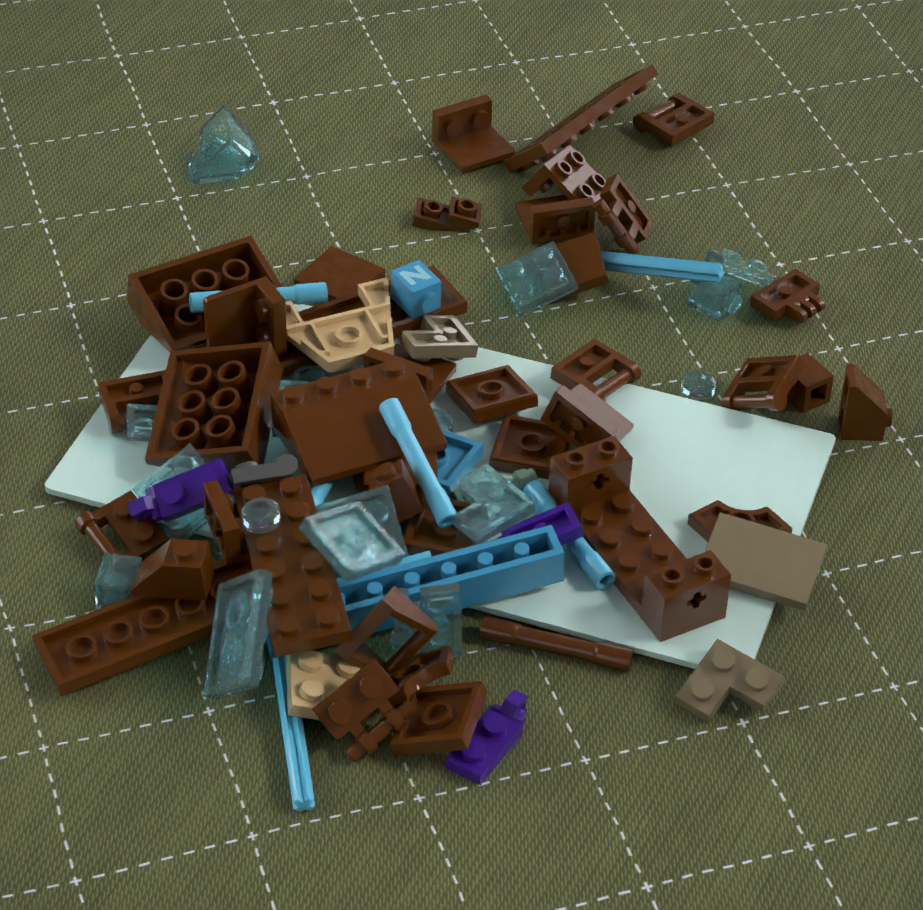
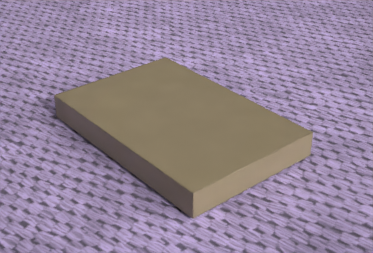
M720 512L705 552L711 550L731 573V589L806 611L827 552L828 544Z

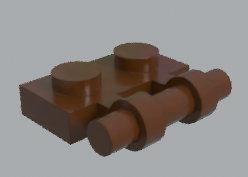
M617 173L607 179L600 193L601 199L597 200L593 207L599 214L597 218L601 224L608 226L614 234V241L619 248H624L628 254H636L640 249L637 243L646 240L654 222Z
M375 658L311 709L336 741L349 731L354 736L356 741L345 749V752L354 763L366 753L371 755L379 748L377 744L394 730L399 732L407 725L405 721L417 712L408 699L397 708L390 704L388 699L400 689ZM378 708L384 718L366 732L360 722Z

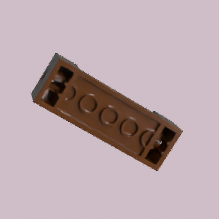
M615 436L550 457L548 491L555 498L558 506L566 502L570 503L583 527L585 534L583 538L594 551L600 554L615 573L614 585L659 642L726 618L731 573L711 550L688 559L683 555L630 491L633 457Z

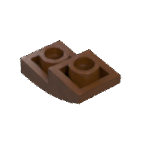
M455 196L451 197L449 205L418 197L412 226L439 231L475 229L480 224L482 204L471 199Z

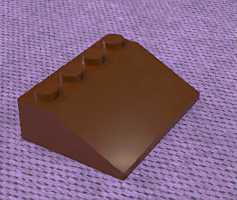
M250 235L128 274L127 301L140 324L170 353V351L190 349L206 343L204 312L191 313L189 293L224 291L265 276L275 288L282 287Z
M271 342L170 351L145 456L146 463L148 465L186 472L221 458L225 462L229 477L231 469H235L240 463L256 461L258 465L264 464L272 427L270 393L279 391L283 371Z
M404 358L390 359L374 366L356 368L351 372L332 377H322L314 382L299 386H289L283 390L270 393L273 430L288 452L297 459L299 468L303 474L307 475V479L312 486L372 470L383 463H393L400 459L406 460L396 438L391 434L379 411L380 404L390 398H397L424 454L447 449L446 438L418 376Z

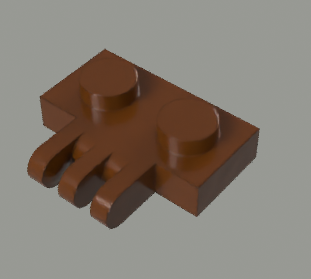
M797 269L792 270L752 294L750 299V306L773 321L787 315L801 324L826 308L824 300L817 296L820 284Z

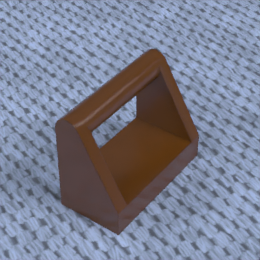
M393 586L353 628V641L341 643L335 651L344 660L359 668H362L375 658L389 675L404 667L439 631V628L431 618L396 586ZM389 616H392L417 629V631L385 662L364 642Z

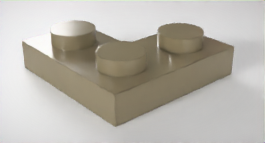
M423 315L420 327L422 330L402 331L401 345L412 359L430 361L431 358H446L460 361L463 358H476L478 344L454 315Z
M717 639L676 694L675 704L709 723L727 696L731 694L763 713L784 684V676Z

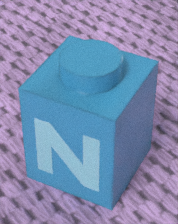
M417 260L391 271L390 297L414 319L441 308L442 281L420 260Z

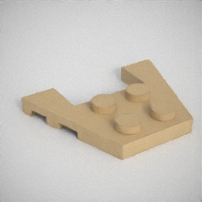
M387 277L358 284V296L365 307L309 321L301 319L291 300L286 301L287 340L328 373L363 365L364 355L370 347L394 355L389 282Z

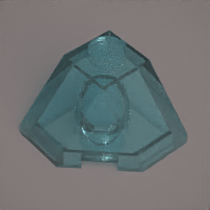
M223 105L203 125L199 133V137L203 140L200 143L198 152H191L187 161L190 180L194 184L240 180L247 172L252 171L260 160L256 141L231 110Z

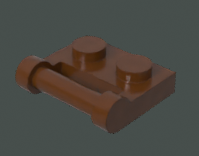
M676 93L669 97L668 102L647 113L641 112L634 116L633 125L637 131H647L663 142L673 146L713 124L715 113L683 94Z
M593 339L551 368L550 378L560 385H564L569 390H572L578 384H583L603 401H606V397L626 383L632 384L641 377V369L632 360ZM611 370L618 372L600 386L593 384Z
M799 355L747 358L724 393L721 402L722 407L737 411L754 408H768L770 411L784 410L787 405V394L797 382V378L806 364ZM768 391L767 394L744 395L746 392Z
M166 370L98 382L99 396L111 434L122 433L124 428L154 422L157 408L121 415L119 413L156 407Z
M131 490L94 512L87 511L82 513L75 520L76 528L82 535H87L106 559L107 568L115 577L122 576L138 567L142 561L170 540L159 524L153 520V517L142 522H137L136 519L131 517L127 503L137 499ZM108 524L127 548L128 552L119 553L100 528Z

